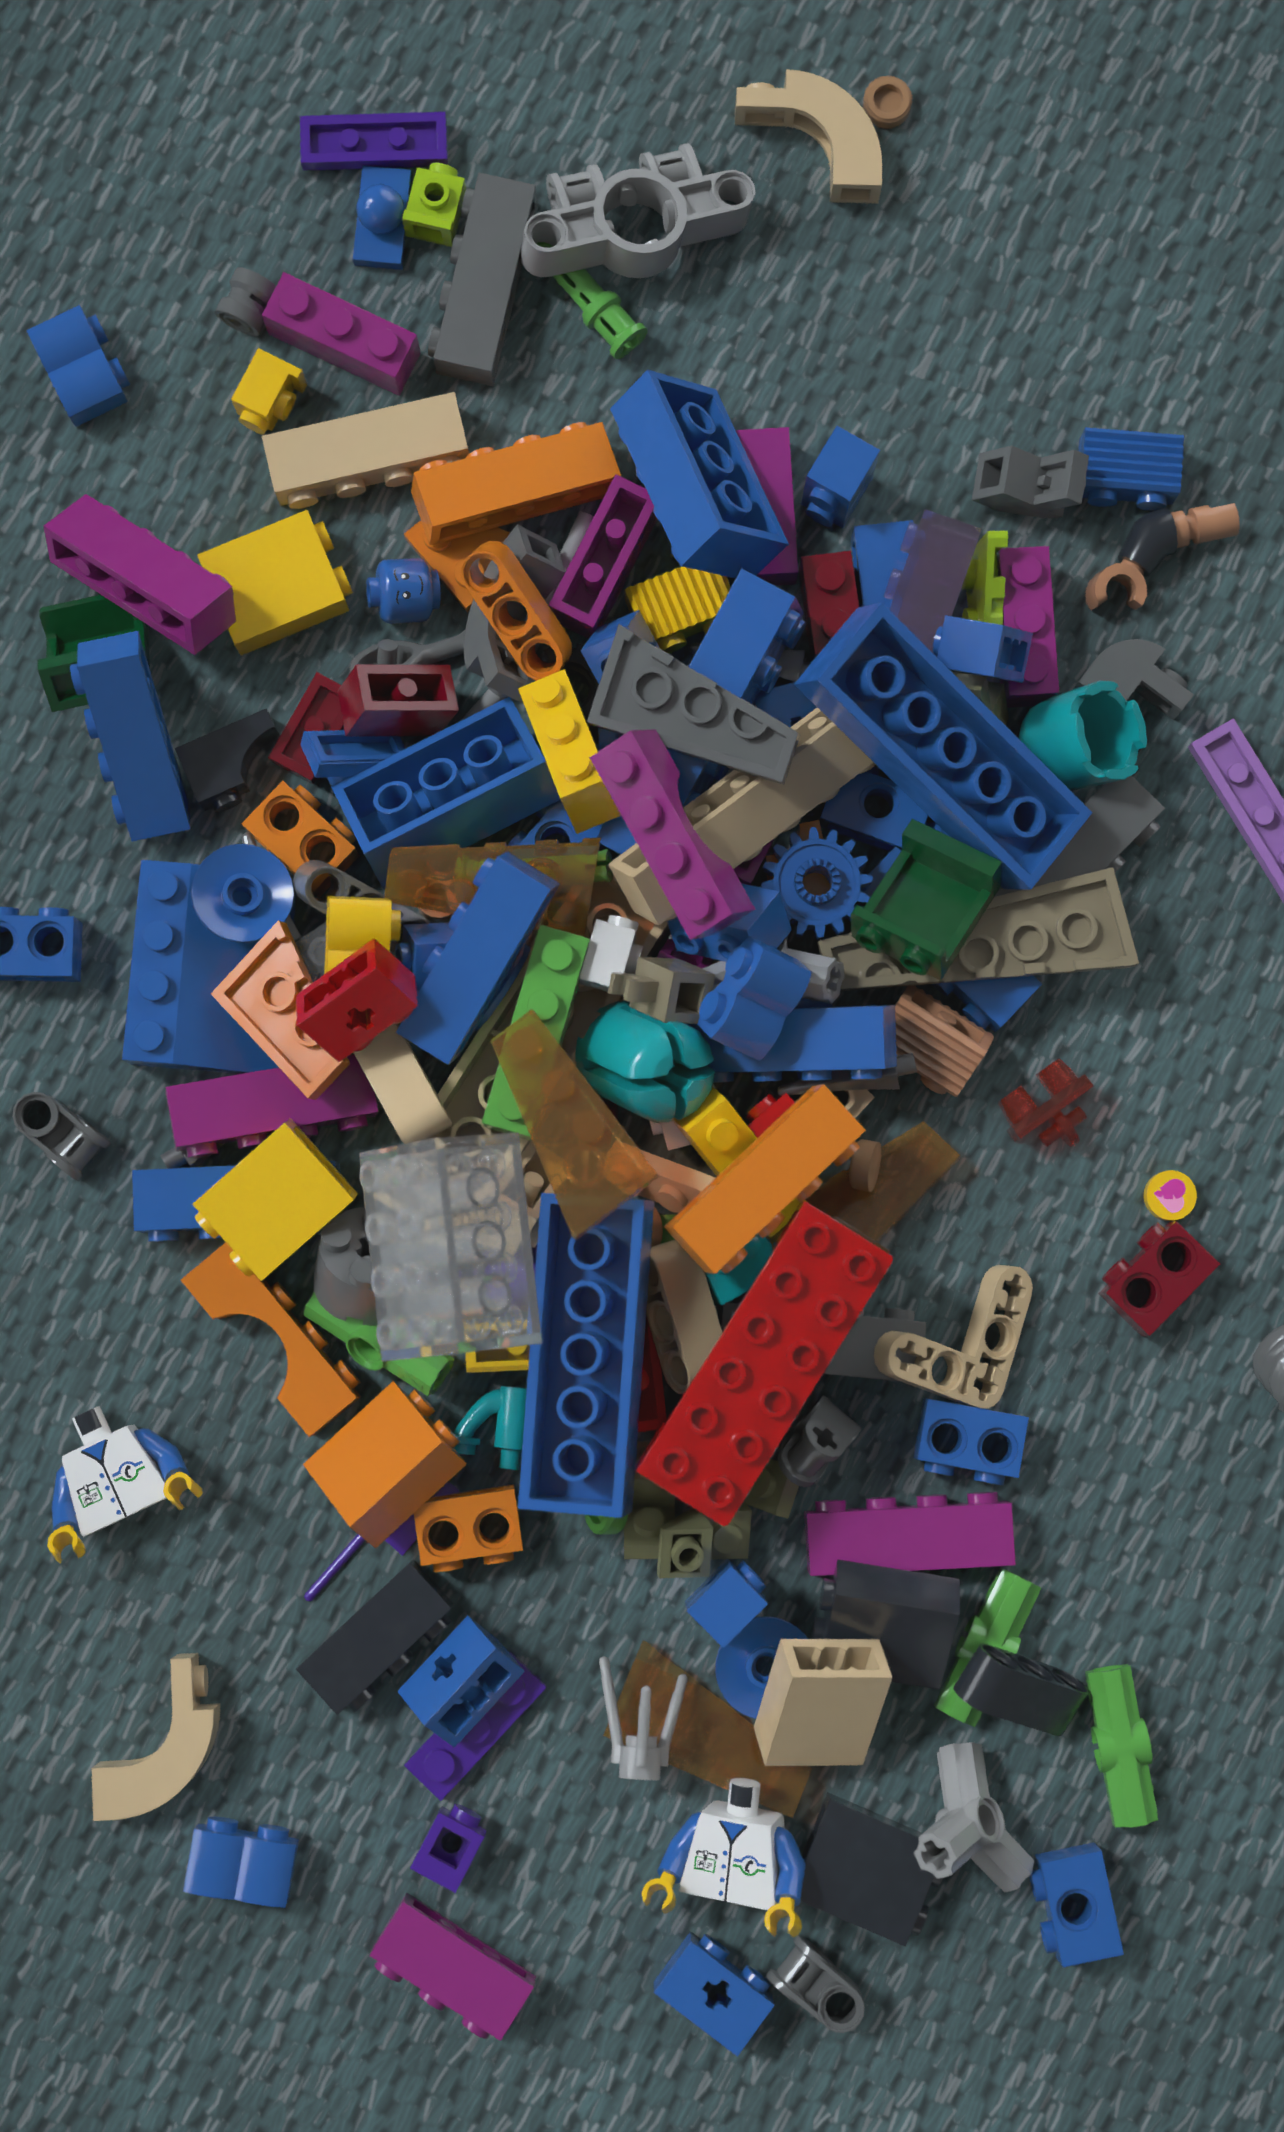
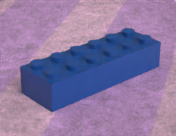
M741 568L693 657L689 668L699 674H703L737 697L755 705V699L759 692L764 691L768 694L777 682L782 667L777 662L785 647L793 649L805 629L806 622L801 620L804 611L796 597ZM667 749L680 772L677 786L683 808L708 790L714 779L720 781L724 778L729 770L728 767ZM622 816L605 822L595 840L619 854L624 853L636 844Z
M882 602L858 607L794 683L817 708L950 837L1002 861L1001 887L1003 889L1031 890L1093 813Z
M541 1193L518 1509L623 1518L632 1512L654 1201Z

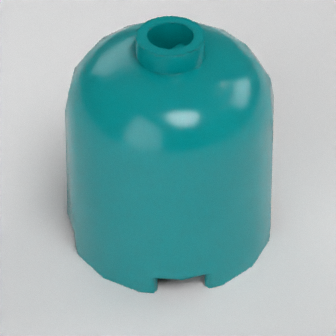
M1113 681L1093 682L1048 698L1032 707L1020 725L1018 739L1071 791L1124 780L1138 770V765H1135L1138 750L1145 748L1147 745L1145 721L1138 703L1135 700L1126 701L1122 694L1116 690L1119 687L1118 684Z

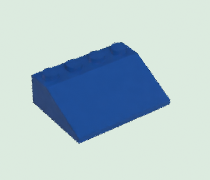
M141 860L122 1060L136 1066L239 1074L279 1068L211 995L215 988L259 941L250 943L227 941L210 932L202 924L194 910L191 896L192 882L199 867L198 864ZM295 890L293 904L289 914L294 924L297 894ZM237 891L232 895V899L237 905L245 906L251 902L250 895L244 891Z

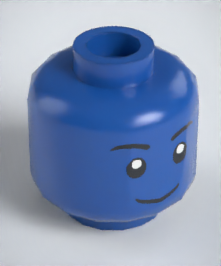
M424 559L382 560L376 569V576L367 578L366 593L369 608L377 607L378 613L385 623L425 622L430 618L432 609H439L440 607L439 575L437 570H430L429 565Z

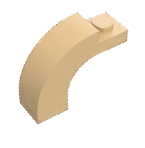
M787 69L784 88H775L771 84L762 82L752 83L747 87H737L735 125L785 126L808 133L822 146L829 161L830 202L878 203L882 187V153L879 139L869 116L847 91L818 75Z
M198 1653L177 1654L170 1659L172 1722L168 1736L162 1746L153 1754L143 1758L100 1761L92 1768L93 1821L126 1819L158 1808L177 1795L204 1765L217 1736L221 1703L200 1704V1697L207 1696L208 1670L206 1665H199Z

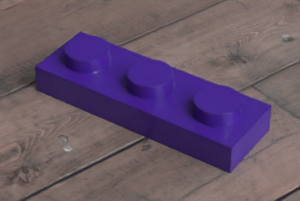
M446 112L300 116V156L303 171L362 169V166L412 168L430 167L432 163L448 165Z
M511 1651L509 1653L525 1672L456 1747H452L433 1733L404 1764L440 1801L547 1687Z

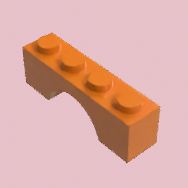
M225 1242L184 1276L181 1282L212 1319L245 1314L264 1321L276 1331L284 1344L288 1362L286 1379L277 1399L308 1437L315 1436L361 1397L355 1390V1387L361 1382L342 1359L336 1364L332 1362L323 1351V1348L329 1344L328 1341L310 1320L302 1325L295 1317L291 1309L297 1304L279 1282L270 1286L265 1279L260 1281L254 1273L250 1277L246 1276L231 1260L229 1254L233 1249Z

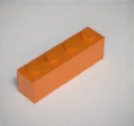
M578 422L566 426L558 434L541 438L539 435H529L517 440L510 447L495 451L491 447L480 448L468 454L465 459L447 463L445 460L429 462L423 465L419 471L414 472L411 493L430 546L602 499L615 475L621 476L603 423L599 422L587 426L585 422Z
M824 1084L812 1086L672 1218L664 1228L705 1273L716 1274L721 1269L726 1274L746 1257L748 1252L743 1247L757 1234L762 1238L766 1237L783 1222L785 1216L781 1211L793 1199L796 1198L799 1202H802L819 1188L823 1181L818 1176L832 1162L838 1167L859 1149L860 1146L855 1140L866 1130Z

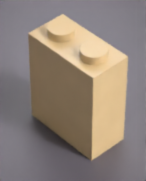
M780 1639L754 1724L755 1734L765 1766L863 1765L892 1680V1675L879 1639Z

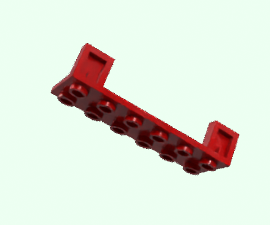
M806 1201L800 1202L774 1243L776 1248L671 1416L666 1423L662 1422L635 1465L636 1472L722 1526H727L731 1522L893 1262V1257Z

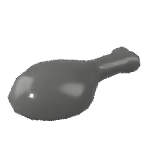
M465 630L457 636L426 645L404 640H381L378 644L361 651L351 660L349 673L356 664L432 665L436 662L464 654Z

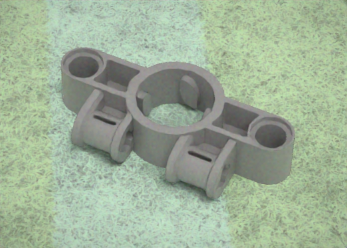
M689 143L681 144L678 151L653 156L650 152L641 153L639 156V169H628L618 172L606 181H604L597 164L587 165L584 172L559 177L557 173L548 174L546 185L552 210L537 213L526 222L520 254L521 263L525 270L538 277H551L599 265H604L614 273L625 277L646 278L654 276L667 269L673 263L681 246L740 232L746 226L755 196L754 183L745 173L737 170H726L703 176L695 152ZM722 200L733 201L737 205L726 204ZM638 203L651 207L662 215L665 232L669 234L659 241L658 239H653L645 244H635L623 240L615 234L612 222L605 220L604 216L611 209L620 205L634 206ZM546 242L552 245L553 247L544 248L538 246L536 243Z

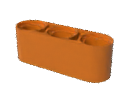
M488 541L481 544L463 562L461 578L465 587L521 670L529 678L537 681L561 671L572 654V642L569 635L512 550L507 545L498 541ZM480 558H488L497 565L499 569L498 579L487 578L481 573L479 569ZM517 601L526 608L528 619L526 621L513 619L507 610V602ZM544 643L549 645L556 654V662L546 663L542 661L535 652V644Z

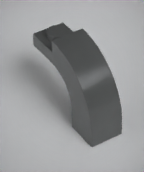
M517 524L503 544L512 550L545 600L566 572L557 544ZM491 560L484 576L490 579H498L499 569ZM473 599L464 637L466 670L483 677L486 686L495 695L501 698L511 697L523 703L518 688L535 680L529 678L521 670ZM517 601L507 602V610L513 619L518 621H526L528 619L526 608Z

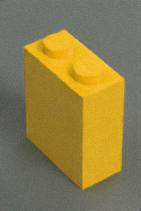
M308 510L197 554L200 564L204 569L212 574L221 575L232 586L236 622L228 628V631L240 655L350 611L344 598L353 593L342 566L332 569L325 553L334 549L323 521L313 524Z
M289 1118L192 1205L198 1210L195 1219L204 1231L214 1239L220 1235L233 1249L229 1256L234 1264L246 1276L250 1277L254 1273L262 1281L349 1205L358 1193L297 1124Z

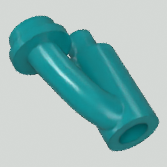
M500 1386V1389L493 1390L477 1400L453 1432L460 1440L454 1447L458 1454L475 1455L476 1445H480L481 1440L480 1438L473 1437L475 1431L489 1416L497 1413L494 1447L501 1448L499 1468L519 1470L523 1447L527 1388Z

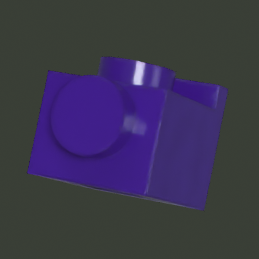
M455 1803L451 1811L441 1806L410 1869L456 1893L487 1831L478 1826L482 1819L481 1816L460 1804ZM450 1832L458 1834L462 1840V1845L456 1850L447 1849L442 1841L445 1834Z

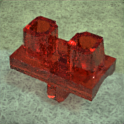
M1058 1058L1036 1074V1077L1051 1096L1047 1101L1037 1107L1022 1085L998 1101L1006 1120L1011 1125L1006 1131L1014 1142L1026 1136L1046 1120H1049L1051 1126L1038 1135L1046 1147L1059 1138L1069 1147H1073L1080 1142L1074 1127L1087 1119L1086 1114L1079 1106L1067 1115H1064L1060 1110L1094 1085L1085 1074L1078 1078L1073 1070Z

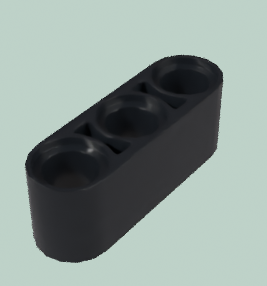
M981 1643L953 1687L955 1693L963 1701L983 1713L1055 1736H1062L1089 1694L1084 1684L1064 1670L985 1643Z

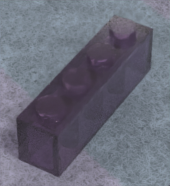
M925 509L919 525L909 522L900 551L909 555L903 571L893 568L884 597L893 600L889 610L933 653L935 633L940 626H943L945 615L952 616L982 529Z

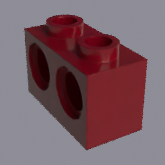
M1177 1221L1169 1222L1164 1227L1159 1222H1156L1137 1241L1142 1250L1129 1263L1123 1257L1119 1259L1101 1278L1107 1285L1098 1294L1141 1336H1150L1220 1265ZM1169 1243L1177 1245L1184 1255L1183 1264L1176 1272L1165 1268L1161 1260L1162 1250ZM1133 1279L1143 1281L1149 1290L1148 1300L1140 1308L1131 1305L1126 1298L1127 1285Z

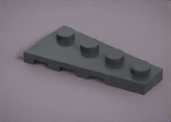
M618 625L587 723L621 735L626 734L630 730L656 729L666 749L776 783L785 784L800 738L798 732L744 699L722 688L703 674H699L660 648L638 637L622 625Z

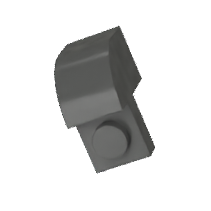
M1012 445L979 453L972 501L1002 512L1038 518L1063 517L1064 507L1082 503L1083 491L1086 486L1089 455L1077 450H1071L1039 457Z
M1141 639L1120 641L1106 648L1094 660L1074 687L1076 689L1097 681H1113L1118 684L1119 687L1116 690L1122 694L1126 701L1135 691L1173 720L1194 695L1186 689L1188 685L1180 675L1168 668L1160 670L1154 665L1166 649L1156 643Z

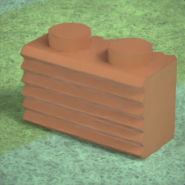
M915 985L907 986L895 1005L897 1056L913 1053L917 1073L921 1075L923 1084L936 1093L945 1094L948 1092L957 1097L987 1053L994 1039L992 1033L986 1032L974 1022L968 1021L965 1016H960L957 1011L951 1010L949 1006L943 1005L940 1000H935L932 995L926 994L924 990L918 989Z

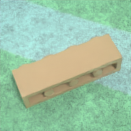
M455 392L262 436L274 493L280 506L289 504V507L292 509L310 507L318 502L317 497L337 493V496L340 498L358 496L366 491L365 486L385 482V485L388 487L402 486L412 482L414 472L419 471L423 465L429 462L445 460L447 463L465 459L469 454Z

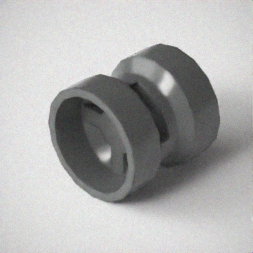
M237 267L229 281L231 286L229 295L220 299L214 313L226 325L247 335L257 337L265 324L262 313L276 285L252 270Z

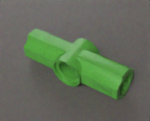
M315 1292L305 1306L304 1316L344 1341L351 1357L362 1367L373 1371L380 1370L383 1367L426 1396L435 1394L452 1369L454 1358L414 1333L409 1320L403 1313L383 1324L363 1325V1320L347 1316L346 1321L331 1315L320 1304Z
M1000 1567L978 1615H973L964 1631L968 1632L967 1637L961 1636L955 1650V1657L957 1658L934 1704L935 1708L973 1727L976 1726L982 1712L963 1701L955 1693L953 1687L981 1643L1017 1654L1021 1642L1019 1634L1040 1593L1041 1587Z
M1128 1664L1111 1665L1085 1671L1089 1702L1092 1707L1095 1726L1091 1727L1092 1743H1098L1099 1749L1094 1750L1098 1769L1100 1773L1104 1774L1112 1824L1115 1828H1132L1158 1821V1810L1149 1771V1765L1152 1764L1153 1760L1151 1743L1145 1721L1139 1716L1131 1666Z

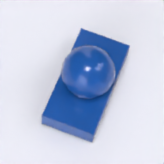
M362 166L360 194L356 205L357 222L353 251V263L355 266L403 269L406 234L402 217L404 210L407 209L411 192V170Z
M344 730L304 731L300 744L315 778L327 777L331 786L406 749L400 736L346 737Z

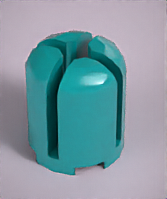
M615 1001L599 1008L596 1012L601 1014L590 1024L584 1039L580 1037L577 1039L575 1062L580 1079L586 1082L595 1094L654 1123H668L673 1118L680 1120L697 1111L712 1090L715 1074L714 1069L706 1066L714 1061L710 1045L698 1030L682 1022L667 1021V1023H664L629 1007V1001Z

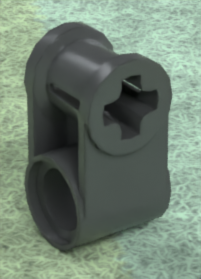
M40 1092L25 1094L18 1099L13 1108L12 1117L18 1130L43 1150L44 1154L56 1166L78 1182L83 1177L82 1169L101 1148L107 1149L111 1145L109 1139L81 1116L74 1114L51 1095ZM45 1102L50 1107L51 1120L44 1128L36 1130L29 1124L28 1112L34 1104Z
M824 1395L813 1404L811 1412L807 1416L804 1415L794 1428L796 1431L778 1456V1464L782 1473L791 1482L802 1487L812 1486L820 1478L830 1461H836L862 1429L860 1425Z
M798 1934L793 1940L795 1943L794 1949L778 1969H770L766 1977L781 1993L795 2004L802 2006L826 2028L838 2033L852 2031L860 2024L864 2016V2002L860 1988L850 1977L836 1967L824 1952L807 1938ZM837 1992H845L855 2000L852 2010L842 2016L834 2015L826 2008L828 1998Z

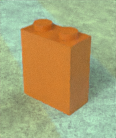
M394 1381L303 1464L348 1526L375 1549L466 1465V1462L454 1449L460 1442L457 1436L442 1420L439 1419L436 1423H433L429 1418L435 1412L430 1403L416 1389L408 1395Z

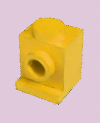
M258 348L231 398L237 414L240 415L239 422L259 434L264 435L267 429L272 431L278 419L285 421L290 415L296 400V394L292 393L295 389L303 393L307 382L302 369Z

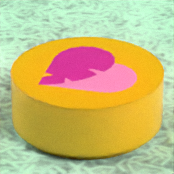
M1168 1170L1154 1175L1147 1182L1144 1189V1202L1148 1211L1160 1220L1174 1221L1182 1219L1193 1210L1196 1204L1197 1192L1194 1183L1187 1175L1179 1171Z

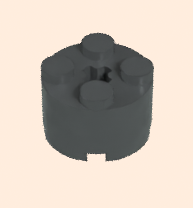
M381 1202L369 1203L366 1207L350 1209L336 1215L321 1231L315 1263L314 1292L320 1304L336 1318L346 1321L347 1316L363 1320V1325H379L398 1317L407 1308L413 1294L422 1257V1246L416 1232L404 1219L394 1214L388 1205Z

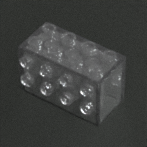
M519 1133L432 1138L359 1153L361 1165L359 1177L363 1187L366 1211L365 1232L369 1240L372 1267L371 1286L375 1295L378 1323L376 1335L380 1345L382 1362L541 1344L542 1337Z

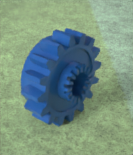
M811 827L808 840L802 841L800 836L793 832L789 836L791 848L787 850L778 844L773 848V854L779 862H765L763 871L772 876L773 880L761 883V888L780 891L789 923L797 926V938H801L806 930L814 931L817 941L823 939L825 929L831 928L837 936L843 934L844 926L842 921L847 919L851 922V913L854 910V905L865 906L871 898L860 891V888L870 886L873 882L872 876L860 874L859 872L866 865L867 857L859 856L853 858L851 856L856 843L852 839L843 846L836 843V830L832 829L827 839L824 840L819 839L816 827ZM811 873L822 874L829 881L830 890L821 896L809 894L804 889L803 878Z

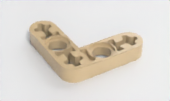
M1006 1265L993 1266L985 1273L961 1352L916 1334L890 1331L881 1336L875 1346L874 1359L877 1368L888 1377L957 1403L984 1409L993 1407L1000 1401L1004 1392L1032 1296L1033 1287L1030 1276L1021 1267ZM1004 1281H1006L1008 1286H1011L1009 1295L1006 1291L1002 1290ZM995 1307L998 1310H1005V1315L994 1314ZM992 1323H996L1000 1331V1340L997 1346L990 1350L986 1345L985 1334L988 1327ZM897 1348H900L904 1353L917 1356L915 1363L901 1362L899 1358L895 1357ZM942 1356L947 1362L948 1369L944 1380L937 1384L932 1376V1366L935 1360ZM980 1358L991 1359L990 1366L988 1363H981ZM976 1378L980 1382H983V1386L980 1392L979 1389L974 1387V1382Z

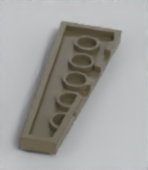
M1113 867L1036 886L1031 890H1020L994 897L941 981L928 974L924 976L914 974L907 970L899 960L883 952L872 953L864 949L852 937L851 933L820 940L817 943L821 956L836 958L837 962L843 963L845 978L841 984L840 991L1122 969L1139 964Z

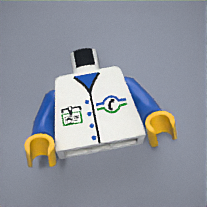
M100 1406L72 1418L84 1446L62 1456L63 1465L56 1472L52 1500L53 1533L48 1539L47 1546L58 1563H62V1550L72 1544L73 1551L77 1557H83L86 1549L77 1535L79 1529L83 1537L90 1535L164 1499H168L179 1510H182L184 1506L180 1502L181 1494L189 1488L199 1498L203 1494L202 1488L189 1477V1471L175 1445L149 1428L137 1429L135 1425H128L111 1432Z
M748 1778L731 1779L728 1802L713 1801L702 1812L694 1813L689 1817L669 1843L657 1870L660 1879H651L643 1887L642 1898L646 1907L649 1905L654 1892L664 1890L668 1894L661 1910L664 1914L671 1912L676 1904V1897L672 1887L674 1883H680L679 1892L768 1910L764 1918L765 1926L774 1937L777 1934L778 1921L786 1916L790 1917L788 1933L792 1937H796L801 1932L802 1922L794 1912V1907L798 1906L801 1901L805 1861L792 1833L784 1828L783 1815L779 1812L758 1808L761 1785L758 1781Z

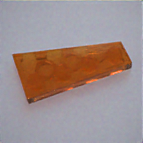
M533 1009L529 1010L490 1040L573 1239H579L660 1177Z

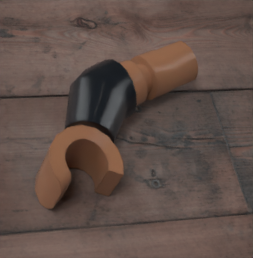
M1235 503L1210 508L1209 505L1190 508L1187 515L1183 511L1170 512L1167 508L1139 518L1134 522L1118 555L1120 563L1106 567L1089 581L1085 591L1086 603L1089 609L1093 610L1107 600L1106 586L1109 580L1118 581L1125 586L1128 592L1126 605L1134 610L1143 606L1147 597V585L1144 577H1148L1166 556L1175 554L1177 548L1188 546L1190 539L1195 544L1238 535L1240 521Z

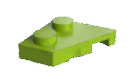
M987 531L965 556V560H961L959 584L962 590H967L968 608L963 610L962 618L1003 625V601L1006 578L998 576L997 552L1002 547H1008V531Z

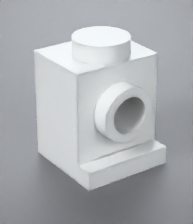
M609 915L608 922L596 919L579 977L581 985L608 992L612 972L635 975L638 957H641L643 946L634 944L639 923L615 915Z

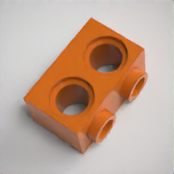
M282 781L241 823L246 831L251 833L267 851L275 855L294 876L297 869L310 860V853L313 847L321 842H329L335 845V855L328 864L343 872L360 856L352 845L356 841L355 835L337 818L329 824L317 813L316 810L321 806V803L300 784L293 790ZM284 809H294L299 812V820L296 826L288 831L276 829L274 821L277 814ZM328 873L320 874L312 882L311 892L317 897H321L331 886V878Z
M514 1484L432 1496L414 1513L421 1566L432 1564L433 1572H445L463 1568L464 1559L483 1557L484 1564L504 1563L514 1560L513 1552L523 1551ZM489 1513H499L507 1519L509 1523L508 1531L500 1538H488L483 1535L479 1528L481 1519ZM444 1520L454 1524L459 1535L457 1540L449 1546L436 1545L429 1536V1529L434 1523Z

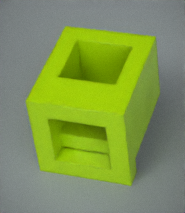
M432 163L429 170L417 167L407 209L404 210L402 217L407 237L452 247L466 191L465 178L457 177L458 171L455 168L443 163ZM429 193L442 196V198L438 201H430L426 196Z

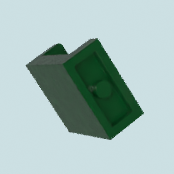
M96 595L40 608L39 618L46 636V658L38 659L37 670L52 712L89 705L86 694L77 695L70 672V665L77 664L78 643L138 631L150 669L147 624L104 596Z
M911 819L902 833V850L865 907L856 906L852 911V937L856 939L860 946L872 953L883 952L899 960L907 970L920 976L928 974L941 981L1001 888L1002 861Z

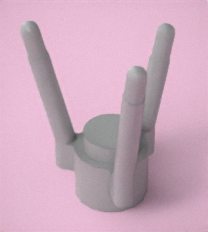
M603 1656L600 1658L599 1664L612 1742L611 1763L619 1764V1778L660 1780L661 1766H668L669 1747L688 1678L685 1674L678 1676L658 1747L657 1737L649 1736L651 1688L649 1686L642 1687L637 1735H626V1745H624L610 1662L607 1657Z

